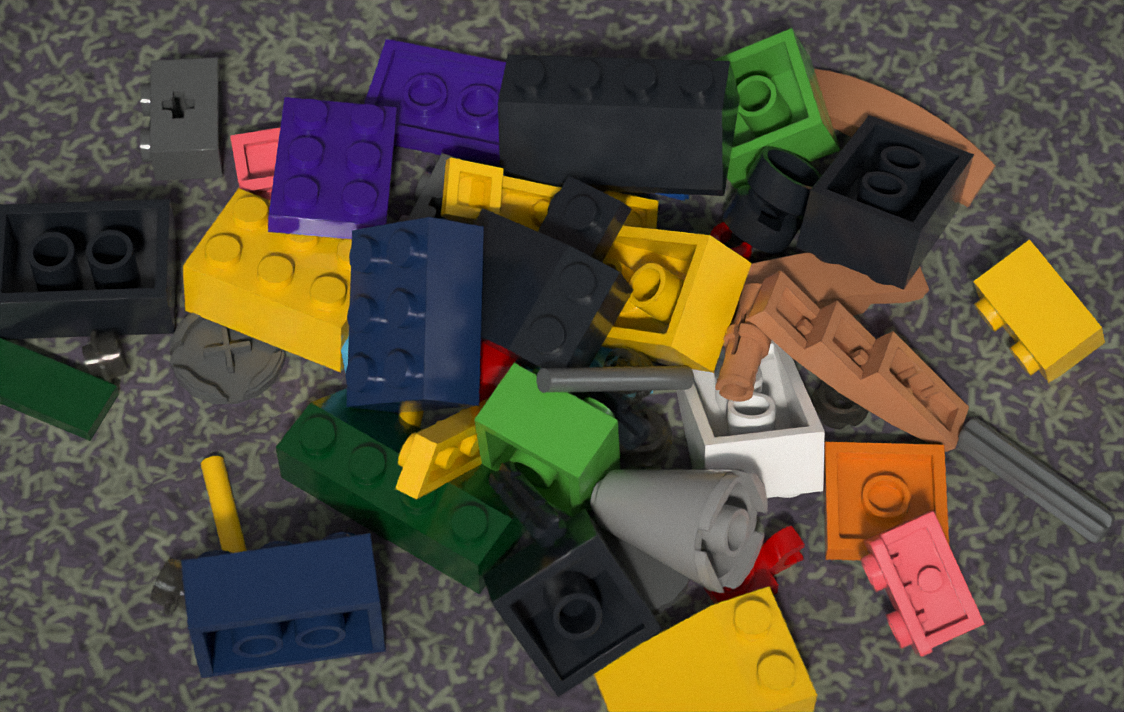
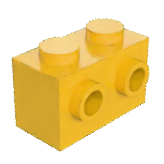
M1030 239L973 281L980 298L974 304V307L994 332L1003 327L1015 341V344L1009 350L1029 376L1039 371L1047 382L1050 383L1105 343L1102 326Z

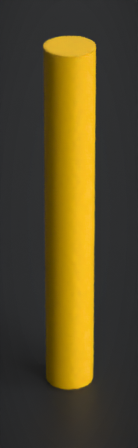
M221 456L208 457L200 465L221 549L231 553L247 551L224 458Z

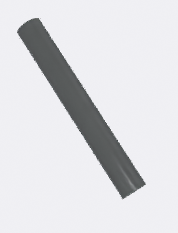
M689 366L542 368L537 374L536 381L538 389L543 393L688 390L694 383V373Z

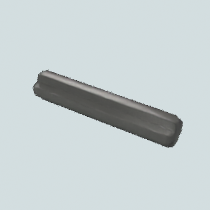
M973 418L960 431L957 442L958 448L1089 541L1098 543L1108 534L1115 520L1112 512L983 421Z

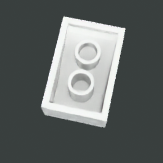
M771 341L768 355L761 359L758 367L753 396L751 399L743 402L728 400L719 394L720 390L715 389L726 354L724 346L722 347L714 373L692 369L694 373L692 387L688 390H676L692 469H740L754 473L763 482L767 498H792L804 493L823 491L825 431L793 359L784 350Z

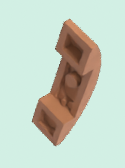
M814 69L834 129L852 137L866 118L871 115L974 154L960 200L961 204L967 207L970 206L995 168L991 160L974 144L938 117L895 93L848 75Z

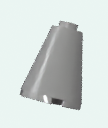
M740 469L613 470L595 485L591 496V509L595 513L597 524L602 529L702 587L724 593L723 587L737 588L753 569L765 535L755 531L757 512L767 514L768 500L764 484L760 478L754 473Z

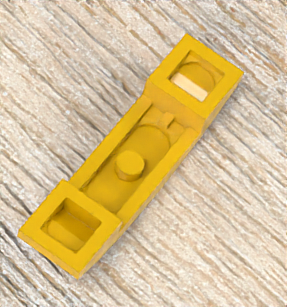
M450 157L446 160L441 216L450 221L473 225L480 211L484 208L538 232L548 214V207L552 198L561 188L503 176V168ZM614 191L604 192L622 201L632 209L623 226L657 229V200Z

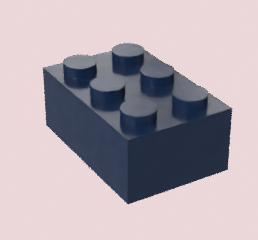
M425 217L352 230V247L349 254L351 278L350 306L347 314L349 341L348 366L345 375L347 383L346 407L401 413L479 406L483 226Z
M338 532L324 537L321 541L293 544L288 541H274L263 545L257 550L236 553L226 550H211L200 554L197 558L181 560L188 631L201 678L386 651L370 534L355 535L349 532Z

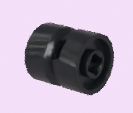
M773 146L764 147L746 176L749 185L740 186L722 215L724 223L736 236L752 247L770 254H783L802 225L799 216H804L810 191L822 175L808 162L789 151Z

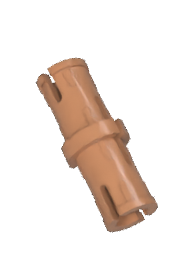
M750 283L743 286L733 325L727 328L724 335L725 341L723 346L726 349V354L715 389L720 390L719 394L728 400L743 402L752 398L758 367L761 359L768 355L772 340L748 319L762 284Z

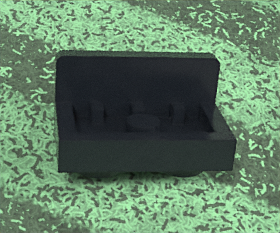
M568 176L561 190L552 198L548 207V214L538 232L568 244L603 262L632 209L622 201Z

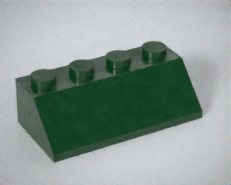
M347 388L310 402L275 447L281 478L480 595L486 587L483 575L504 562L527 530L503 502L501 496L489 485V476L494 470L481 464L426 495L415 499L395 489L403 469V467L398 465L401 449L409 436L414 432L422 431L421 428L408 424L393 412L346 407Z

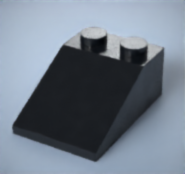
M482 208L473 225L484 227L481 342L533 370H540L542 368L590 367L634 289L619 271L568 244Z

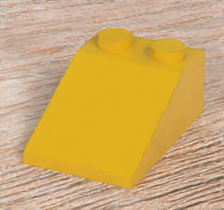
M622 226L602 263L619 271L634 290L602 347L668 366H689L693 370L714 373L725 341L724 335L731 324L751 262L711 235Z
M770 587L711 605L641 643L594 674L608 712H814L817 693Z

